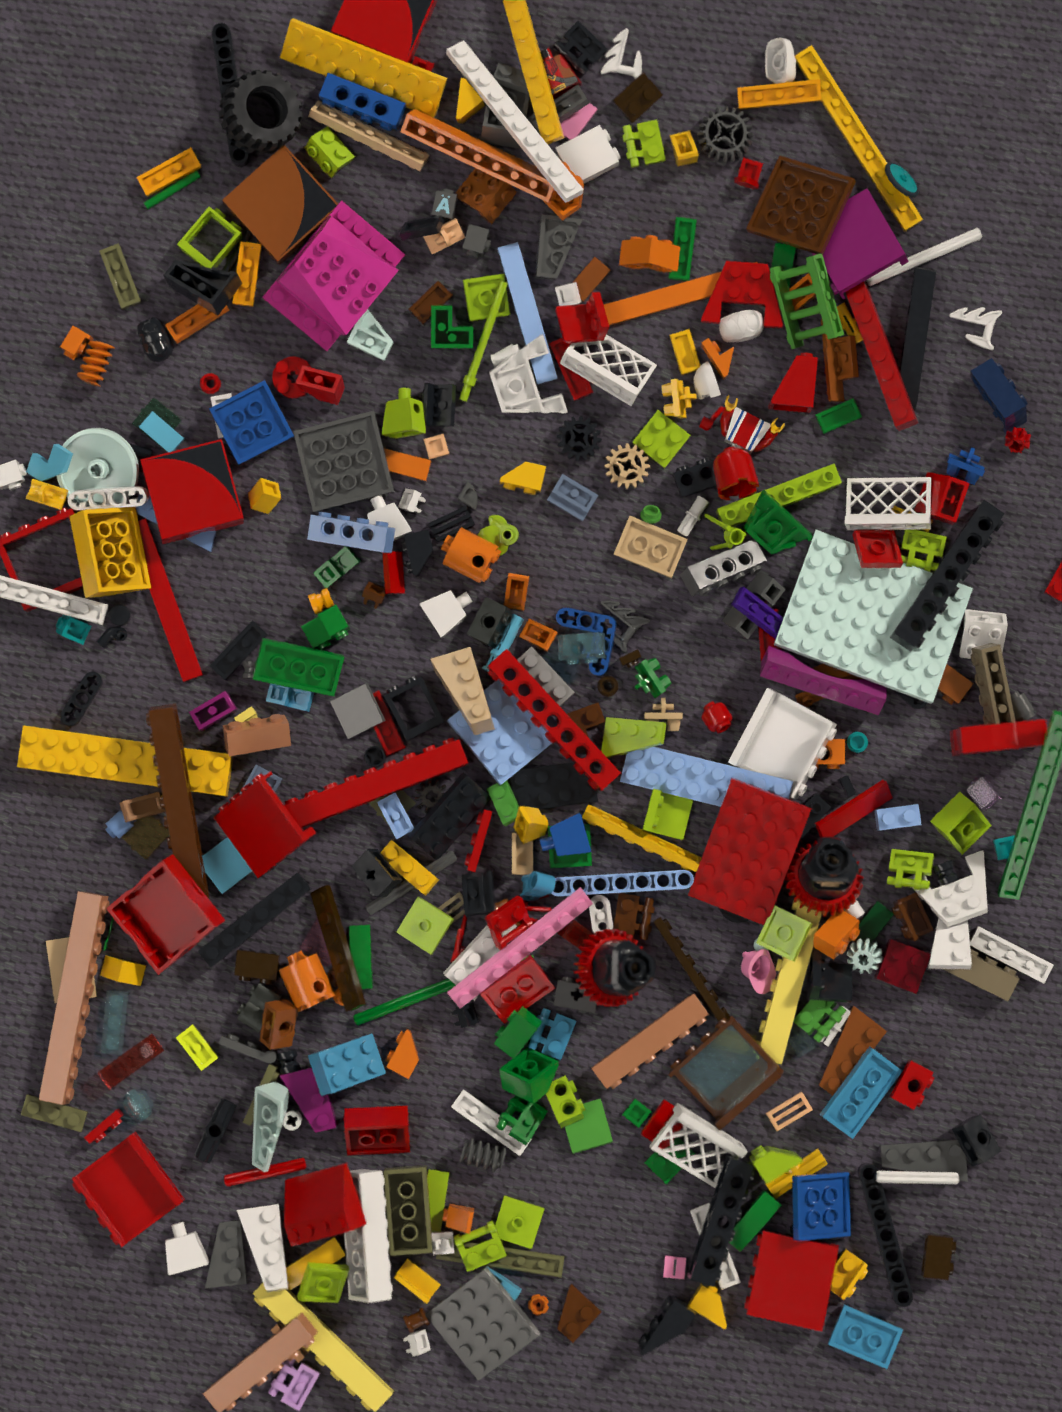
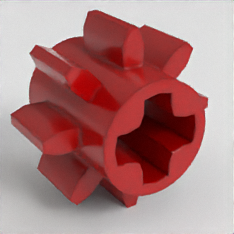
M1014 427L1012 432H1006L1005 446L1009 447L1010 452L1022 453L1024 448L1029 449L1031 434H1027L1025 428Z

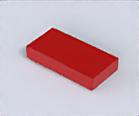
M382 552L385 594H404L402 552Z

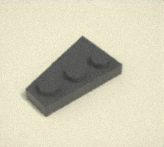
M543 214L540 216L535 278L557 279L583 219L567 217L562 221L558 216Z

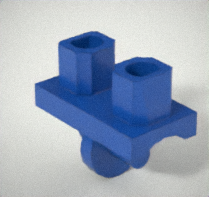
M971 447L969 452L961 450L959 456L966 459L951 453L949 454L946 474L957 477L960 468L967 470L964 481L975 485L979 477H983L985 467L974 463H979L981 457L974 455L975 448Z

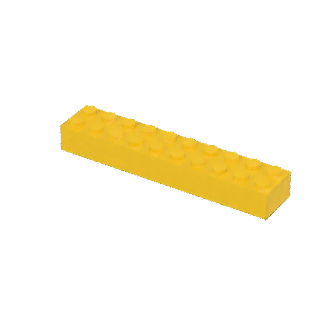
M23 725L17 763L19 768L158 787L157 775H159V771L153 762L155 748L154 746L151 747L150 743ZM184 748L191 792L228 797L233 756L229 757L226 753Z

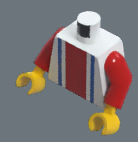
M729 395L725 399V407L720 418L721 434L725 437V442L732 445L731 447L746 450L749 454L753 451L759 452L771 445L778 432L785 427V423L781 427L775 425L778 418H775L769 424L737 408V398L733 404L728 402Z

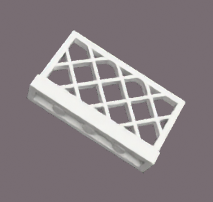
M606 335L604 341L572 343L565 351L560 362L561 365L632 406L657 366ZM608 343L612 346L613 350L604 351L602 344ZM597 344L599 352L590 353L588 345ZM583 346L586 354H580L574 348ZM619 354L628 355L630 361L622 362ZM615 355L617 363L608 364L606 356ZM601 357L603 365L595 363L592 358ZM643 364L649 368V371L640 373L637 365ZM633 366L635 373L626 374L624 367ZM619 368L621 375H615L610 369ZM637 378L639 386H633L628 382V379Z
M931 477L847 478L845 516L847 530L931 529ZM918 483H926V491L921 495H918L913 490ZM852 484H861L865 490L856 496L852 492ZM876 484H882L886 488L879 496L871 490ZM896 484H903L907 489L898 496L892 488ZM909 491L917 497L910 506L902 500ZM867 492L876 498L868 506L860 500ZM888 492H891L896 499L887 506L881 498ZM879 501L886 509L880 514H874L870 509ZM900 501L906 509L901 514H896L891 508ZM921 501L926 506V513H916L912 508ZM857 502L865 508L860 514H851V507Z
M677 1103L673 1108L674 1114L650 1144V1148L716 1188L722 1170L721 1167L724 1162H720L719 1154L728 1152L733 1157L743 1158L748 1151L740 1141ZM676 1121L680 1122L683 1130L672 1133L673 1125ZM698 1133L699 1140L688 1143L687 1134ZM684 1135L685 1144L674 1146L673 1138ZM670 1139V1147L664 1149L658 1147L662 1140ZM714 1143L715 1150L704 1153L703 1144ZM700 1145L701 1154L690 1156L689 1148ZM686 1149L687 1157L679 1159L675 1157V1151ZM716 1155L717 1163L706 1166L705 1158ZM702 1159L703 1167L692 1168L691 1161ZM718 1168L717 1176L713 1180L707 1176V1171Z

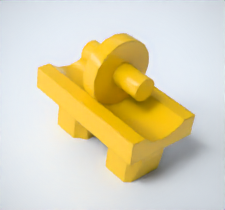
M671 379V383L662 385L663 396H672L673 403L664 404V414L680 419L687 418L686 408L692 407L691 400L697 399V395L690 394V387H683L682 380Z
M32 479L26 499L62 510L68 490Z

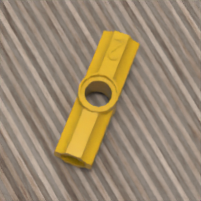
M818 1148L802 1158L803 1162L766 1184L775 1199L793 1188L792 1176L814 1174L828 1164Z

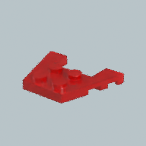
M726 261L702 315L701 323L720 324L722 303L765 306L764 327L782 329L783 323L774 286L770 279L768 264Z

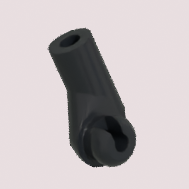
M109 627L97 640V643L105 648L111 640L124 641L127 638V631L122 627Z

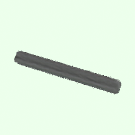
M450 851L425 868L435 875L454 863L457 857L453 851ZM405 880L398 884L387 897H378L367 904L365 908L370 915H373L415 887Z

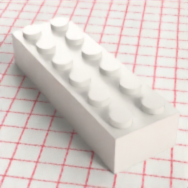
M351 1170L350 1174L367 1224L344 1233L346 1265L350 1269L347 1276L349 1300L368 1303L392 1299L393 1287L390 1282L391 1264L388 1256L389 1241L386 1230L388 1222L385 1216L384 1176L382 1171Z

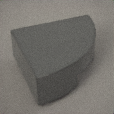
M467 481L457 500L475 510L478 504L477 493L473 485Z

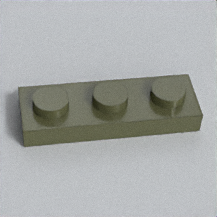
M118 243L99 250L121 309L123 310L142 303L120 244Z
M269 1064L259 1086L277 1081L280 1074L277 1072L278 1066ZM255 1096L243 1123L249 1126L254 1122Z
M29 1094L26 1095L21 1112L23 1116L78 1132L83 1131L88 1111L41 1101L39 1097Z

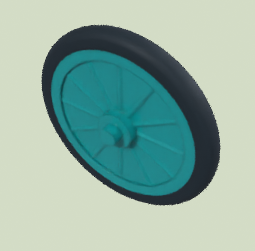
M889 162L885 165V173L897 190L912 198L918 195V185L907 170L894 162Z

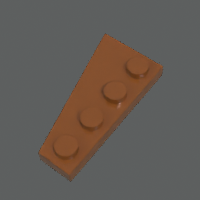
M852 1006L851 1013L819 1083V1086L832 1096L870 1046L874 1049L887 1032L855 1006Z

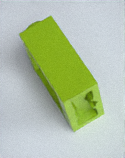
M209 206L177 245L179 249L196 263L200 264L201 267L217 268L243 237L240 232L241 228L233 221L231 223L224 219L225 214L218 208L213 210ZM211 218L233 235L212 262L190 245Z

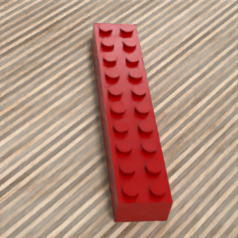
M453 737L442 741L443 746L437 748L435 745L423 749L424 753L422 754L410 753L403 756L404 760L401 762L389 761L383 764L384 768L377 770L375 767L363 771L364 776L358 778L355 775L343 779L345 782L343 784L337 785L334 782L324 786L325 790L318 793L317 790L305 793V798L298 800L295 797L284 801L286 809L300 828L464 767L469 765L460 740L455 741Z

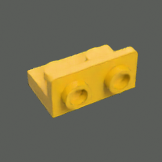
M845 1249L836 1261L831 1291L843 1300L846 1297L850 1298L856 1290L854 1285L858 1279L863 1280L866 1276L868 1265Z

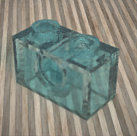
M591 632L558 635L559 660L566 661L567 665L579 664V660H585V663H598V659L605 658V633ZM581 645H583V652H582V653L580 652V646H581Z

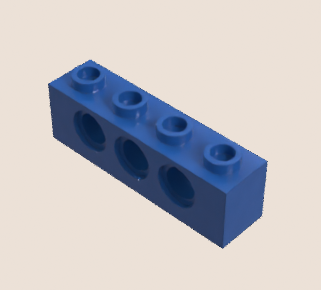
M330 73L327 74L319 93V99L323 105H328L330 108L334 106L339 107L341 112L349 116H353V113L359 115L362 121L370 124L372 121L377 122L382 129L387 131L398 129L406 109L404 102ZM345 92L348 94V97L345 100H339L337 95ZM359 100L367 101V105L363 108L357 107L356 103ZM379 107L387 110L384 115H377L375 111Z

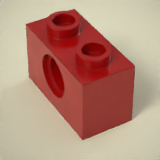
M908 1060L890 1097L913 1110L916 1106L920 1107L925 1097L922 1095L925 1088L929 1089L933 1083L934 1077L932 1075L934 1072ZM911 1080L918 1081L919 1086L915 1091L908 1089V1083Z

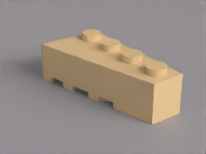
M471 647L430 659L434 671L442 681L445 689L449 692L474 735L494 730L495 727Z

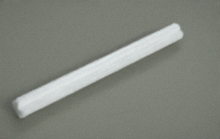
M975 228L907 257L909 262L903 266L898 261L867 279V284L872 286L982 238L979 228Z

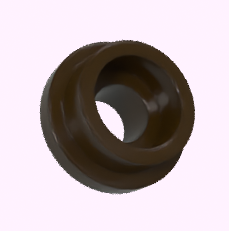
M612 676L602 677L597 685L599 693L605 697L616 694L618 691L617 680ZM607 682L611 683V690H605L604 684Z

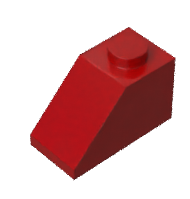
M303 365L296 380L298 387L316 399L336 405L339 404L345 389L342 375Z

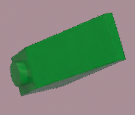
M370 925L349 926L350 952L361 988L372 989L373 970Z

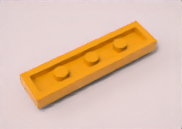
M820 79L737 88L739 110L822 101Z

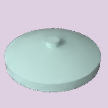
M89 428L74 434L63 444L62 447L73 453L68 471L57 476L60 488L68 490L67 498L77 490L137 486L139 464L136 454L130 444L119 434L104 428ZM99 493L94 494V502L102 504L103 496ZM114 493V500L117 503H122L124 500L122 493ZM77 495L74 498V502H78V505L83 501H88V497L80 499Z

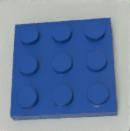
M265 380L209 408L238 465L294 437Z
M849 1172L792 1176L794 1240L803 1241L851 1236Z

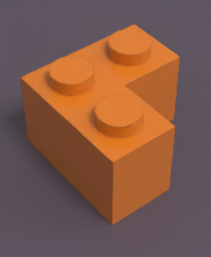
M646 235L645 238L631 237L630 240H622L619 265L630 269L649 268L663 273L677 272L680 247L673 245L670 240H658V237L653 235Z

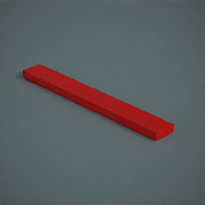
M145 518L138 521L151 584L149 590L182 681L186 682L203 676L147 519Z

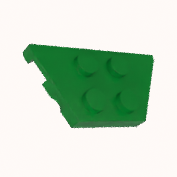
M765 490L761 492L744 526L746 532L771 555L785 548L795 547L796 543L807 539L809 542L813 539L812 533Z

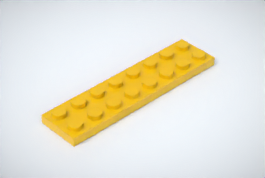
M294 18L290 20L280 58L324 76L330 73L404 102L407 108L419 110L433 118L437 113L447 81L446 77Z

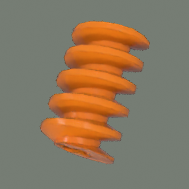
M89 341L88 345L93 349H86L85 352L90 357H83V361L87 365H80V369L84 372H78L77 376L88 384L101 387L96 381L104 379L99 373H106L107 370L102 365H109L105 357H112L108 349H115V347L100 341Z

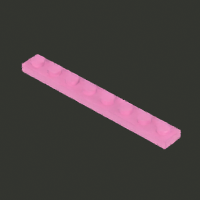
M581 888L577 889L510 942L507 947L496 953L447 993L461 1009L593 903Z

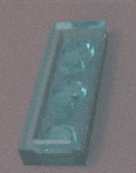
M107 990L101 1053L123 1055L129 992Z

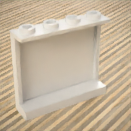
M767 688L728 763L742 769L794 781L790 795L792 798L798 799L799 796H803L807 789L805 784L808 778L814 776L817 770L815 765L818 759L824 757L827 748H825L829 740L832 741L836 735L837 729L835 727L837 724L781 693Z

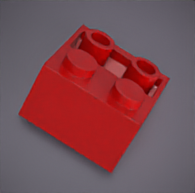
M927 472L925 477H931L930 518L954 525L958 519L970 483L951 476ZM923 483L919 495L926 491V483ZM920 501L915 505L914 511L916 513H926V506Z

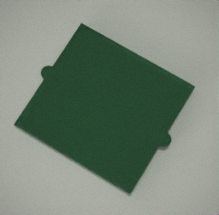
M153 397L148 405L141 409V413L132 424L154 441L139 428L152 411L173 429L182 420Z

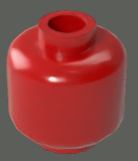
M712 701L704 706L701 718L711 732L719 734L726 731L732 725V714L724 703H714Z

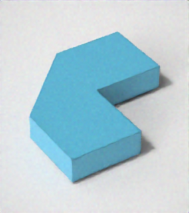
M54 444L48 460L38 453H32L26 472L41 482L50 480L68 471L73 453L59 444Z

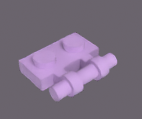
M286 1359L282 1363L284 1366L281 1368L276 1379L273 1378L272 1386L268 1393L276 1397L280 1390L284 1393L281 1401L299 1411L320 1372L303 1362L296 1369L293 1367L296 1360L289 1361ZM288 1373L294 1376L289 1386L283 1383Z

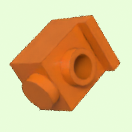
M72 326L60 346L64 350L63 355L74 361L75 358H78L79 354L83 355L88 347L86 342L92 341L93 338L77 327Z

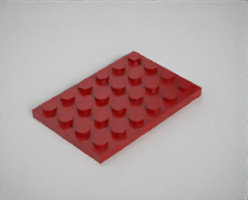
M732 778L688 896L764 925L767 918L771 916L812 808Z

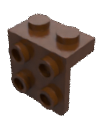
M917 892L893 902L894 907H892L895 918L901 920L903 924L900 929L905 939L916 941L918 937L934 931Z

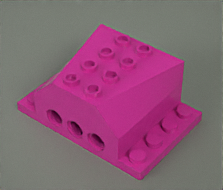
M341 200L262 298L321 348L328 351L340 335L348 334L399 271L396 266L405 254Z

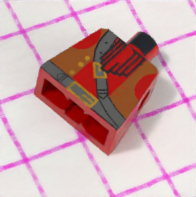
M549 48L540 52L553 99L560 97L576 85H582L562 55L559 54L553 57Z

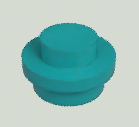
M854 732L849 735L847 746L852 752L860 753L867 748L868 739L865 734Z

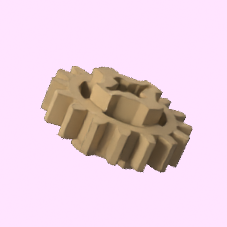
M626 443L624 449L621 445H618V451L616 452L612 449L611 454L613 456L606 457V460L610 462V464H605V468L610 470L606 473V476L613 477L610 481L611 483L618 482L617 488H620L622 484L625 485L626 490H628L631 484L634 488H637L636 482L643 484L642 476L648 477L645 469H649L650 465L645 464V462L649 458L642 457L644 450L636 451L637 445L633 449H630L629 443ZM629 453L627 457L622 459L618 457L621 454ZM635 457H637L640 460L641 468L640 466L636 465L634 460ZM627 462H630V466L633 469H628V471H624V466L621 464H626ZM613 465L619 469V477L615 474ZM637 475L634 479L626 480L627 476Z

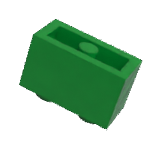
M523 1006L518 1012L514 1010L507 1018L509 1024L506 1027L502 1025L495 1034L498 1038L494 1044L513 1059L542 1023L540 1019Z

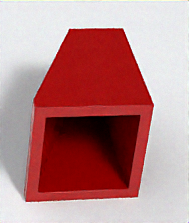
M801 353L800 356H796L772 397L768 409L803 413L811 412L814 404L818 357H813L811 353Z

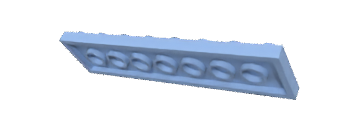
M657 747L628 752L620 782L651 790L657 789L663 793L719 807L722 806L732 778L786 799L790 798L794 781Z

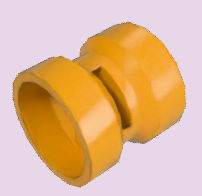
M328 588L322 589L320 594L312 593L308 595L315 615L321 613L324 608L329 609L334 606Z

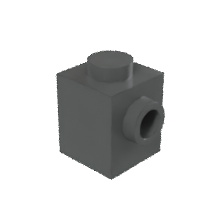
M469 224L462 247L463 252H466V256L477 259L478 256L483 257L484 252L488 253L491 240H488L489 229Z

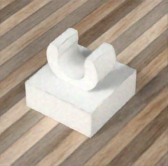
M405 488L398 508L413 513H420L422 510L417 508L418 501L425 502L426 500L420 497L422 493Z
M453 1231L432 1233L433 1255L455 1252Z
M426 1329L418 1330L403 1339L404 1342L409 1341L410 1348L406 1352L412 1353V1356L421 1355L431 1350Z

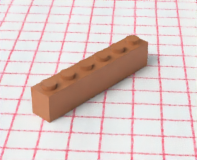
M692 993L591 1068L606 1089L609 1087L614 1089L622 1083L621 1078L628 1074L630 1077L639 1070L638 1066L643 1062L648 1064L656 1058L655 1053L662 1049L664 1052L673 1046L672 1041L677 1037L682 1039L690 1033L689 1028L696 1024L698 1027L707 1021L706 1016L709 1013L695 994Z
M301 1312L211 1385L203 1395L217 1412H222L224 1409L228 1412L237 1404L236 1400L239 1397L244 1399L253 1391L251 1388L255 1384L258 1387L268 1379L267 1375L270 1372L277 1373L284 1366L282 1363L286 1359L289 1361L293 1360L300 1354L298 1350L304 1346L306 1349L314 1343V1336L318 1331Z

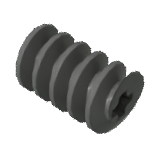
M470 1138L467 1143L465 1140L459 1162L462 1163L467 1158L468 1165H471L475 1160L477 1168L483 1163L484 1170H487L492 1165V1172H495L497 1168H500L501 1172L506 1148L503 1147L498 1152V1145H495L490 1150V1143L487 1142L482 1147L481 1140L474 1145V1139Z

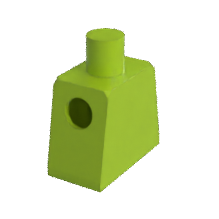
M399 388L398 399L386 403L382 435L391 438H402L425 434L423 403L411 398L410 388Z

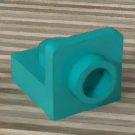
M63 615L56 623V632L65 638L83 645L92 626L74 617Z

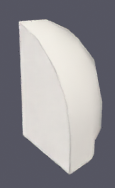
M708 361L697 369L694 376V387L699 399H704L708 396L713 398L721 395L714 372Z

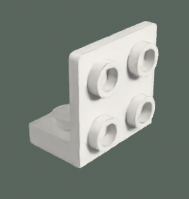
M965 609L963 615L964 630L959 657L971 659V648L989 643L999 644L1003 652L1008 626L1006 614Z

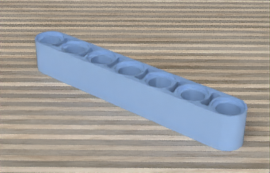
M518 242L498 247V253L501 257L502 267L507 278L525 345L541 334L544 335L547 344ZM548 344V354L530 359L537 385L557 379Z
M688 870L557 877L555 881H561L564 884V890L561 893L552 891L551 894L554 896H570L575 892L573 883L578 879L585 883L583 890L585 894L591 895L687 889L692 886L694 877ZM682 873H686L690 878L689 883L685 886L678 882V877ZM662 874L666 875L669 879V883L665 887H661L657 883L658 876ZM639 876L647 878L648 884L645 888H639L636 885V879ZM618 877L626 879L627 886L624 889H618L615 886V881ZM598 878H602L606 882L605 889L601 891L596 890L594 887V882Z

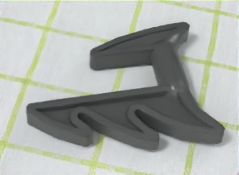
M602 601L601 604L629 626L622 636L615 632L614 642L624 652H627V642L642 625L650 623V620L641 616H627L630 613H635V609L614 608L619 606L620 602Z

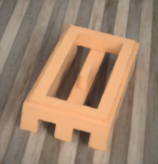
M801 1091L768 1111L766 1115L775 1130L779 1131L813 1109ZM799 1098L802 1099L798 1104L773 1118L772 1115ZM803 1105L806 1106V1109L777 1125L776 1122Z

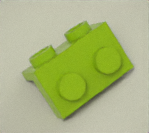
M328 126L311 136L304 147L308 155L318 163L323 172L330 178L334 177L338 170L355 158Z

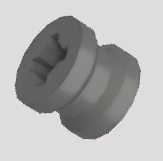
M243 661L245 672L242 674L243 679H253L256 661Z

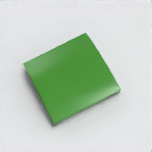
M601 1099L583 1103L585 1111L582 1112L584 1119L565 1127L572 1154L613 1143ZM566 1108L564 1114H572L575 1108Z

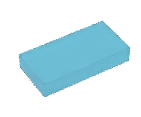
M153 411L139 426L167 452L175 451L185 440Z

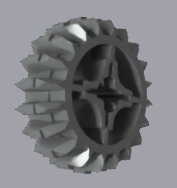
M728 106L724 107V112H721V109L717 107L716 114L710 110L708 113L709 117L704 116L702 119L704 123L699 124V128L703 131H698L697 136L702 137L698 143L699 145L706 144L703 146L702 151L710 150L707 157L710 158L715 154L716 162H718L720 156L723 157V163L727 162V157L729 156L731 162H734L735 154L741 159L743 156L742 152L747 153L749 150L747 146L752 145V141L748 138H753L754 133L748 131L753 126L752 124L745 125L749 122V118L745 117L742 119L744 114L742 111L738 115L735 114V107H733L732 112H728ZM729 119L735 123L726 125L720 120ZM714 123L718 134L714 136V139L710 140L708 130ZM741 128L743 138L737 146L733 135ZM722 131L725 133L731 132L729 133V138L727 136L720 137L722 136ZM726 144L731 149L724 150L715 145Z

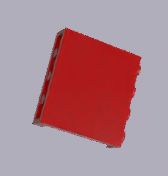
M272 772L264 776L261 773L251 780L253 784L249 783L240 790L242 794L238 792L229 799L231 803L226 802L218 808L220 812L214 817L257 878L272 870L316 834L312 826L305 831L300 828L266 780L273 774Z
M136 1132L72 1178L74 1189L79 1194L82 1193L84 1195L87 1207L91 1211L95 1210L99 1216L97 1218L98 1222L103 1228L107 1227L111 1232L110 1238L116 1245L119 1244L121 1247L185 1200Z
M764 1229L763 1233H759L756 1246H760L759 1254H755L752 1267H756L755 1274L751 1275L748 1287L752 1288L751 1295L746 1296L744 1308L748 1309L747 1315L822 1332L840 1245L832 1243L829 1245L811 1240L796 1241L792 1236Z

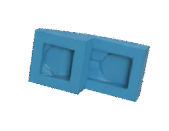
M270 683L266 702L310 712L314 692Z

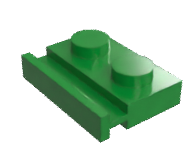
M679 1137L674 1138V1146L685 1144ZM689 1148L690 1156L695 1155V1153ZM686 1149L675 1151V1157L678 1159L687 1157ZM654 1152L644 1162L665 1184L682 1169L657 1152Z

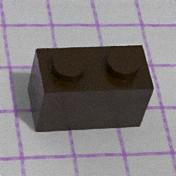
M237 950L234 975L239 976V980L251 981L252 978H258L260 983L272 984L273 980H278L281 955Z
M926 1233L921 1270L922 1277L949 1280V1275H953L954 1263L951 1262V1256L956 1252V1241H953L952 1236Z

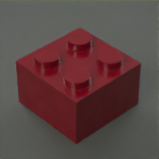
M889 939L875 979L917 994L931 954Z

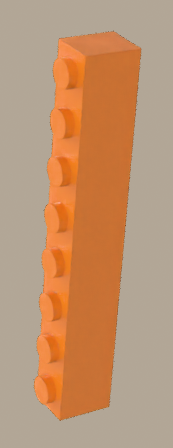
M415 109L407 113L400 131L401 133L548 203L556 198L557 192L536 166Z

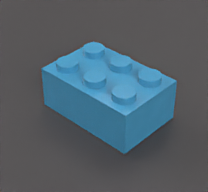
M373 1033L308 1055L321 1096L386 1074Z

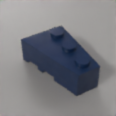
M991 358L970 371L973 383L983 399L994 410L993 415L995 418L999 417L1004 424L1003 431L1005 434L1007 431L1011 432L1014 427L1018 428L1027 422L1026 406L1028 403L1022 394L1018 395L1015 391L1016 386L1010 378L1007 380L1000 363L996 364Z

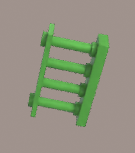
M822 254L807 257L806 265L784 271L783 265L769 268L771 272L770 279L775 287L787 331V341L791 345V349L804 346V339L826 334L828 339L844 335ZM805 273L810 274L812 285L789 291L786 279ZM812 293L816 294L818 301L816 306L795 311L792 299ZM821 314L823 326L800 331L797 319Z

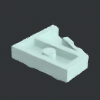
M368 309L357 321L347 340V344L383 361L386 360L394 343Z

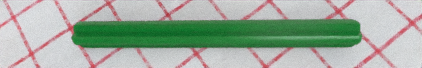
M445 979L357 1013L353 1016L356 1025H361L449 991L456 985L450 979Z

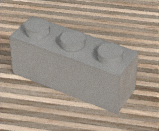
M532 646L517 659L560 707L574 695L575 692Z

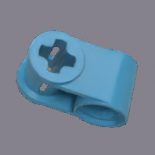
M536 871L522 876L523 892L520 894V897L526 901H535L547 894H551L555 887V877Z

